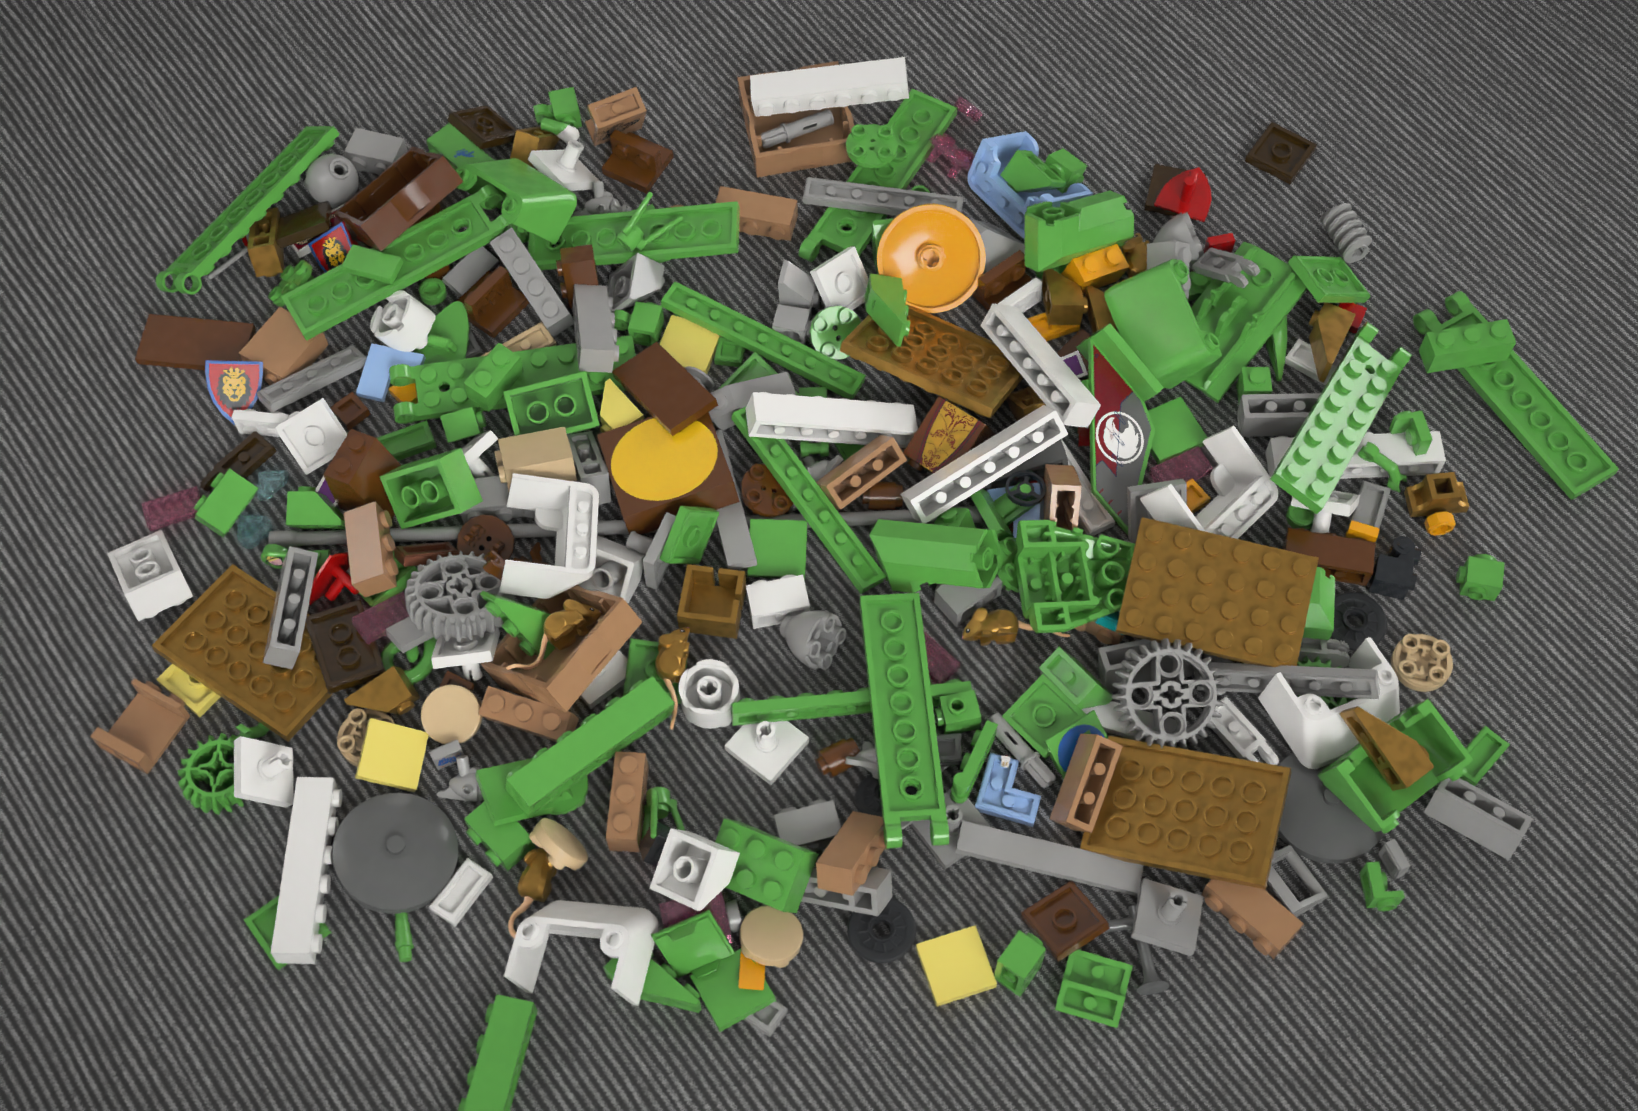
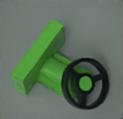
M1018 471L1010 475L1005 485L1006 493L995 501L984 489H980L970 496L989 530H995L999 540L1007 537L1013 538L1014 536L1008 525L1043 500L1046 493V485L1044 480L1036 473ZM1024 476L1023 482L1018 483L1009 490V483L1013 479ZM1029 477L1035 479L1041 485V496L1034 492L1033 485L1028 482Z

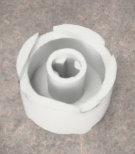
M404 290L396 291L386 298L389 302L384 307L379 305L371 319L370 329L376 338L395 350L411 352L416 348L419 350L423 349L428 343L429 337L427 335L436 319V315Z
M713 659L701 660L689 670L687 669L680 678L679 695L680 700H682L681 706L689 722L709 729L726 727L732 722V703L740 700L738 679L728 665Z

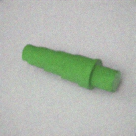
M408 913L395 914V948L399 952V961L409 962L412 960L411 949L414 948L410 932Z

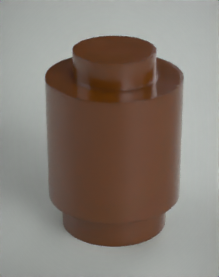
M878 482L862 494V504H867L868 510H895L896 507H902L903 498L900 494L903 493V486L896 485L895 482Z
M852 737L847 740L842 738L817 752L819 758L815 759V762L823 776L828 774L830 778H833L854 767L855 765L845 763L846 757H854L861 751Z

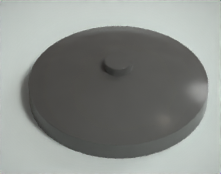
M1293 752L1278 765L1291 768V777L1278 832L1281 840L1287 846L1291 845L1296 853L1301 856L1328 864L1351 862L1372 851L1384 834L1382 831L1373 832L1324 786L1317 775L1330 764L1318 769H1310L1302 765Z
M407 793L382 794L362 802L344 818L333 842V867L343 890L358 904L380 913H407L420 909L434 901L453 877L458 861V839L449 818L432 802Z

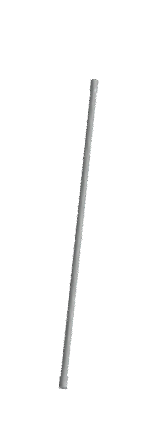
M976 506L955 507L969 508L973 522L982 523V516ZM909 510L839 512L848 526L875 525L878 519L920 523L912 517ZM783 514L776 517H764L761 515L745 516L748 529H750V519L806 521L802 514ZM937 517L927 523H934ZM624 520L598 521L597 535L629 534ZM536 523L507 524L515 538L557 536V531L542 529ZM715 523L713 531H718L717 523ZM462 526L390 528V534L394 542L457 540ZM346 530L270 531L269 544H277L285 548H289V546L347 544ZM654 530V531H651V532H648V533H656L657 530Z

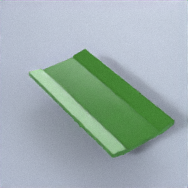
M1243 242L1234 254L1243 256L1245 259L1256 263L1260 273L1257 276H1250L1242 270L1240 273L1249 281L1245 288L1237 287L1232 282L1228 283L1213 279L1191 307L1200 330L1213 333L1218 338L1222 357L1186 379L1185 382L1202 391V393L1216 403L1221 400L1239 377L1241 367H1247L1307 290V287L1289 264L1247 242Z

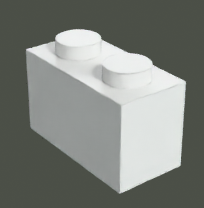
M785 575L777 580H758L751 585H746L747 601L753 629L781 624L788 615L796 616L802 612L810 611L803 575Z

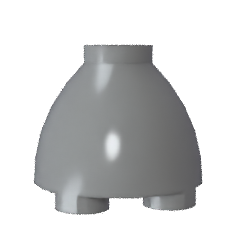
M332 153L322 155L311 163L306 171L304 184L315 200L320 203L328 201L332 208H337L348 202L355 195L358 189L359 176L356 167L350 160L342 155Z
M1188 212L1180 213L1168 220L1161 227L1153 243L1176 240L1190 244L1191 261L1189 266H1192L1204 254Z
M823 610L806 611L796 616L788 615L783 619L780 626V634L786 639L794 656L803 664L814 669L821 668L826 670L830 667L832 657L836 653L838 646L844 642L847 634L846 629L841 625L839 617Z

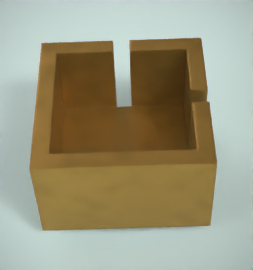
M687 564L677 613L679 629L689 627V633L737 639L741 610L743 609L746 593L745 571L719 568L720 586H715L713 567Z

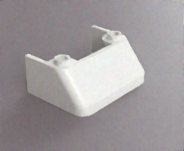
M1231 426L1202 441L1218 463L1211 472L1210 480L1219 495L1194 516L1173 485H1166L1140 498L1154 520L1238 539L1277 501L1278 489L1276 484L1270 480L1271 477L1235 426Z
M513 473L507 507L535 511V522L539 527L545 530L557 531L555 566L505 560L499 593L549 599L592 577L596 564L599 493L594 486L582 482Z
M1371 637L1366 638L1352 655L1349 667L1352 669L1377 670L1380 687L1379 699L1358 698L1329 709L1323 699L1315 694H1304L1296 697L1281 672L1275 674L1258 697L1300 763L1307 768L1318 769L1333 763L1359 743L1339 714L1343 710L1358 706L1385 723L1400 713L1398 677Z
M562 900L553 901L523 920L519 925L504 977L526 993L533 994L549 933L599 938L603 953L611 958H618L611 989L632 1005L638 1006L655 943L651 934L658 931V919L645 908Z

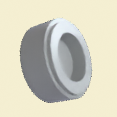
M735 899L724 904L731 932L733 931V933L740 931L742 924L737 900Z

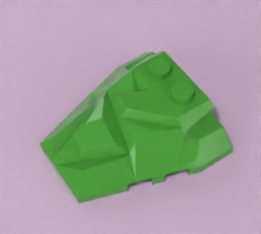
M1051 520L1019 521L1016 537L1018 551L1014 562L1023 616L1025 619L1030 620V626L1035 633L1066 632L1120 611L1135 544L1105 535H1100L1098 538L1083 534V529L1076 527L1072 530L1057 527V522Z

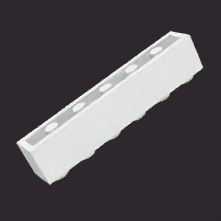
M905 57L750 76L751 102L755 117L821 110L832 107H846L857 104H872L882 101H898L909 98Z
M993 303L981 324L983 330L1046 406L1057 411L1063 425L1088 428L1101 404L1018 307Z
M753 392L745 408L749 437L867 445L879 435L893 437L899 447L906 448L918 430L914 405L902 404L900 402L885 403L874 400L860 401L847 398L834 399L821 396L809 397L796 396L794 394L783 395Z
M1042 405L900 495L912 517L920 523H927L1067 436L1068 432L1057 411Z
M1430 431L1433 440L1427 454L1415 456L1412 446L1407 444L1405 433L1373 434L1366 432L1340 479L1389 477L1385 469L1374 462L1365 461L1358 456L1362 446H1366L1368 442L1375 444L1379 448L1380 453L1395 462L1401 474L1417 476L1440 473L1446 461L1440 431ZM1279 436L1270 438L1266 450L1270 477L1295 437Z
M297 777L271 947V954L276 963L315 964L316 953H321L322 934H318L319 924L325 923L327 909L323 901L324 894L329 893L331 885L330 875H327L328 865L333 864L332 836L336 835L339 826L338 817H335L336 807H341L342 789H338L334 778Z

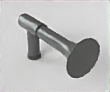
M1136 905L1128 908L1130 917L1107 920L1109 930L1105 931V934L1132 929ZM1136 940L1143 970V982L1137 988V993L1153 995L1165 991L1169 988V983L1160 980L1158 977L1149 943Z

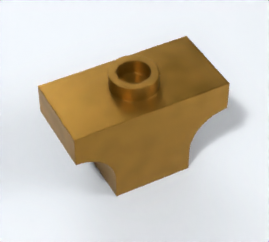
M1455 472L1426 474L1422 482L1406 487L1404 491L1410 517L1429 516L1441 511H1447L1451 514L1463 513L1469 509L1463 482H1457Z

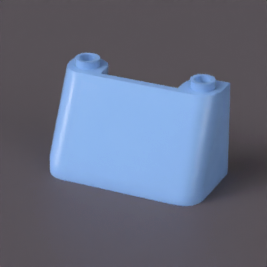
M1026 131L982 139L968 171V184L1023 239H1025V212H1027L1028 206L1042 202H1052V207H1060V202H1070L1093 195V192L1082 183L1070 185L1063 194L1057 189L1032 193H1016L1000 175L1017 149L1032 151L1038 157L1039 147L1036 140Z

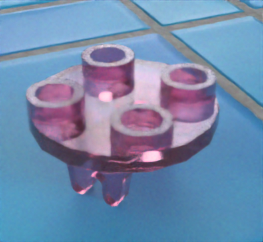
M938 133L932 135L930 142L934 149L927 158L930 163H934L941 154L952 160L950 163L953 164L947 174L950 178H955L962 167L966 169L971 168L975 157L972 152L965 148L962 151L955 146L956 140L946 133H943V135Z

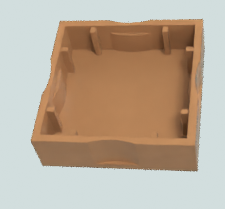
M834 61L804 66L795 70L839 65V63ZM751 75L737 77L739 100L757 177L852 162L847 155L846 141L855 125L848 106L755 117L751 102ZM826 109L832 112L834 124L791 139L790 143L782 142L768 148H763L761 133L780 127L781 123L788 124Z
M579 585L549 599L538 598L532 606L550 614L565 610L564 602L568 599H573L581 604H586L600 610L601 616L592 625L587 626L589 630L587 635L580 636L578 634L575 636L576 641L565 649L558 650L555 648L545 660L543 659L533 669H506V667L512 664L530 665L538 658L536 655L528 656L519 647L521 641L509 634L497 645L493 661L481 663V666L501 688L567 712L642 623L641 619L624 598L601 591L585 590Z

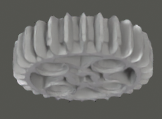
M460 551L459 555H452L449 552L448 556L443 558L438 554L436 561L427 559V566L420 564L418 565V572L413 571L411 573V579L407 580V588H405L406 610L411 622L415 623L417 629H423L425 635L433 633L435 639L445 636L447 642L451 637L457 638L458 642L463 637H468L472 641L474 635H479L483 638L485 631L494 633V626L502 627L503 620L500 617L496 618L485 608L487 602L480 595L482 591L515 600V595L499 593L501 580L483 569V566L487 563L484 560L485 554L482 553L477 557L473 551L469 555H463L462 551Z
M1168 638L1162 640L1161 647H1159L1156 640L1150 642L1151 650L1145 645H1140V656L1132 651L1129 655L1133 662L1125 660L1121 662L1127 670L1126 672L1116 671V675L1122 678V682L1112 684L1113 687L1120 689V693L1112 695V699L1120 700L1121 704L1115 706L1114 711L1124 712V715L1118 721H1128L1130 723L1125 728V731L1132 732L1136 730L1137 732L1134 736L1136 741L1141 740L1145 736V742H1147L1148 746H1151L1155 740L1161 749L1165 742L1170 747H1175V742H1178L1181 749H1186L1187 739L1191 744L1196 745L1198 743L1196 734L1206 738L1208 734L1203 728L1205 726L1213 729L1216 727L1210 719L1211 717H1222L1220 713L1215 711V707L1225 705L1224 702L1217 700V696L1223 695L1226 692L1225 690L1217 689L1216 685L1224 680L1223 678L1213 677V674L1219 668H1208L1207 665L1211 662V657L1200 659L1203 652L1201 648L1196 649L1192 653V643H1186L1182 649L1180 639H1175L1172 647H1170ZM1164 656H1169L1173 661V668L1168 673L1164 672L1160 666V661ZM1183 660L1189 662L1197 669L1202 680H1184ZM1151 661V681L1133 682L1140 668ZM1160 677H1162V678H1171V677H1174V681H1162V682H1161V678H1160ZM1196 685L1202 686L1205 691L1204 698L1199 702L1192 696V690ZM1137 687L1141 688L1145 694L1144 701L1138 705L1133 702L1131 697L1133 690ZM1168 689L1177 693V695L1169 698V700L1159 696V694L1166 692ZM1162 707H1163V708H1176V712H1173V711H1164V712H1162ZM1204 707L1199 718L1186 728V708ZM1134 709H1153L1155 730L1146 726L1138 718ZM1171 716L1175 719L1177 725L1175 731L1167 733L1163 724L1165 719Z

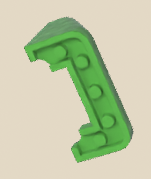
M516 158L465 163L456 169L457 174L463 180L457 186L458 189L474 194L486 185L495 186L503 201L497 208H501L502 216L506 220L554 244L560 238L577 205V197L572 191Z
M1177 259L1168 260L1116 283L1104 292L1105 301L1120 336L1160 384L1167 389L1174 388L1222 357L1218 338L1213 333L1200 330L1181 286L1187 283L1189 270L1182 260Z
M1429 699L1405 709L1387 722L1388 725L1411 737L1419 745L1423 746L1429 754V760L1434 765L1433 769L1411 786L1392 791L1360 743L1317 775L1324 786L1373 832L1382 831L1385 834L1399 825L1397 818L1401 815L1400 812L1440 781L1449 778L1453 782L1467 773L1465 767L1474 760Z

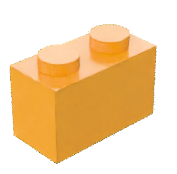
M1118 244L1073 258L1061 274L1080 285L1082 293H1085L1086 286L1092 285L1095 288H1100L1117 282L1129 268V265Z

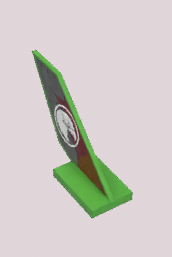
M1109 323L1083 340L1076 348L1088 361L1089 391L1101 404L1090 423L1091 493L1128 535L1127 487L1142 485L1155 434V427L1145 401L1157 395L1164 387Z

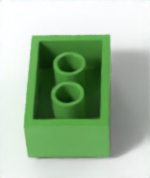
M586 371L503 392L515 436L565 427L566 433L569 435L600 427Z
M461 448L401 465L379 476L401 529L460 514L483 501Z
M724 818L715 842L740 853L730 883L726 888L782 912L797 913L818 854L742 822Z

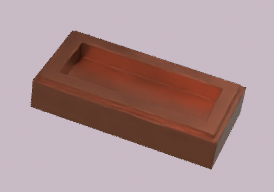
M449 542L396 546L394 557L404 567L420 564L426 565L427 559L436 561L438 554L443 558L447 557L449 552L452 555H459L460 552Z

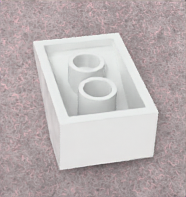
M162 530L107 553L124 595L138 621L154 617L160 611L172 606L181 605L187 599L193 597Z

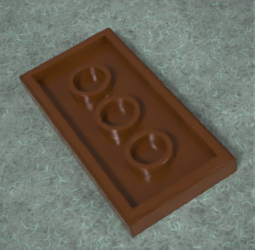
M149 314L135 360L137 364L195 370H205V360L242 361L239 352L255 335L256 327L254 323Z
M655 342L612 371L614 378L672 436L718 406L716 398L658 342Z

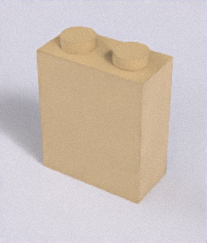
M565 427L498 439L500 450L494 451L500 482L507 483L508 492L513 473L577 481L573 455Z

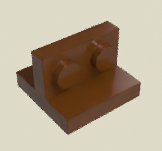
M615 129L610 135L612 154L602 166V174L647 194L673 159V151L629 131L625 134Z
M1018 250L979 277L978 287L972 295L988 311L993 303L998 304L1032 280L1025 273V254Z
M501 265L494 272L488 270L457 300L464 304L469 322L493 339L529 304L525 295L512 287L509 271Z

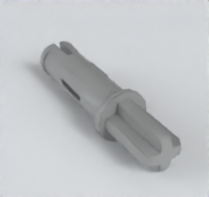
M829 109L788 124L781 123L780 127L760 134L763 148H768L782 142L790 143L791 139L834 124L833 114Z
M999 713L992 715L988 720L998 724L995 736L1021 764L1020 768L1023 771L1027 770L1042 788L1045 789L1051 786L1056 780V776L1040 759L1041 754L1034 752ZM1007 736H1009L1016 743V745H1014V743Z

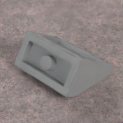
M1291 845L1274 852L1266 891L1294 916H1300L1328 897V894ZM1285 858L1313 896L1299 902L1272 865Z

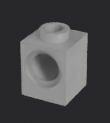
M778 304L772 329L805 345L807 337H810L809 330L812 323L810 320V309Z

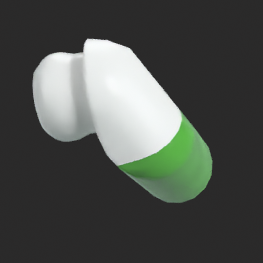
M546 117L541 122L542 130L554 133L565 143H568L569 140L577 141L579 138L578 129L566 123Z

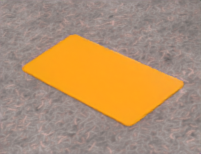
M741 952L738 987L740 989L763 990L765 965L757 962L754 963Z

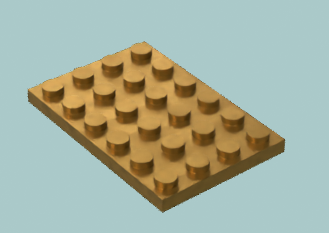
M910 305L907 320H910V331L908 336H903L901 347L896 346L871 316L868 315L842 341L840 348L841 352L855 360H861L874 366L877 370L888 372L899 377L904 382H910L929 393H935L948 399L953 404L962 405L973 410L976 414L988 418L993 416L1023 379L1022 375L993 341Z
M1142 517L1115 632L1150 641L1156 640L1158 643H1162L1163 639L1168 638L1171 646L1175 639H1180L1181 648L1186 643H1192V651L1201 648L1203 650L1202 653L1247 664L1278 667L1280 665L1297 666L1319 558Z
M232 564L152 644L154 652L289 742L332 694L328 693L306 623L300 653L293 669L263 663L276 592Z
M1108 736V740L1123 747L1092 833L1084 832L1080 849L1125 862L1266 890L1291 777V768L1170 746H1163L1161 749L1159 744L1152 743L1151 746H1148L1147 742Z

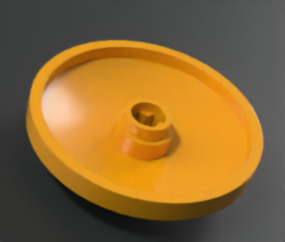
M920 204L901 212L884 230L877 249L879 275L902 278L903 289L907 290L905 304L926 313H940L962 304L978 287V279L983 275L985 269V247L976 226L960 211L942 204Z

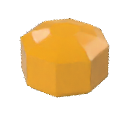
M1447 511L1435 512L1429 515L1424 522L1427 533L1433 536L1444 535L1452 531L1456 525L1453 514Z

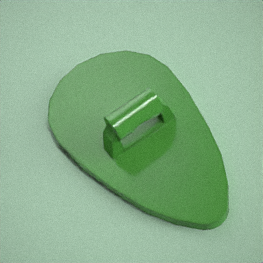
M455 301L436 316L427 335L429 337L427 345L423 349L419 350L416 348L413 351L414 353L424 354L426 358L424 364L466 359L470 326L464 304L460 301ZM443 384L440 386L439 390L449 388L450 386L447 384Z

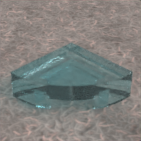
M287 470L258 472L257 497L259 501L274 497L273 494L287 484L289 478Z

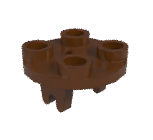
M754 464L745 473L740 484V494L745 505L753 511V514H759L764 517H776L785 514L792 507L793 502L766 465Z
M480 515L471 518L462 526L457 538V549L459 552L462 551L463 555H469L473 551L477 557L482 553L486 556L492 550L505 561L510 560L514 552L516 540L510 527L503 520L491 515ZM491 536L492 539L488 542L487 537ZM482 545L485 547L483 551L480 550Z

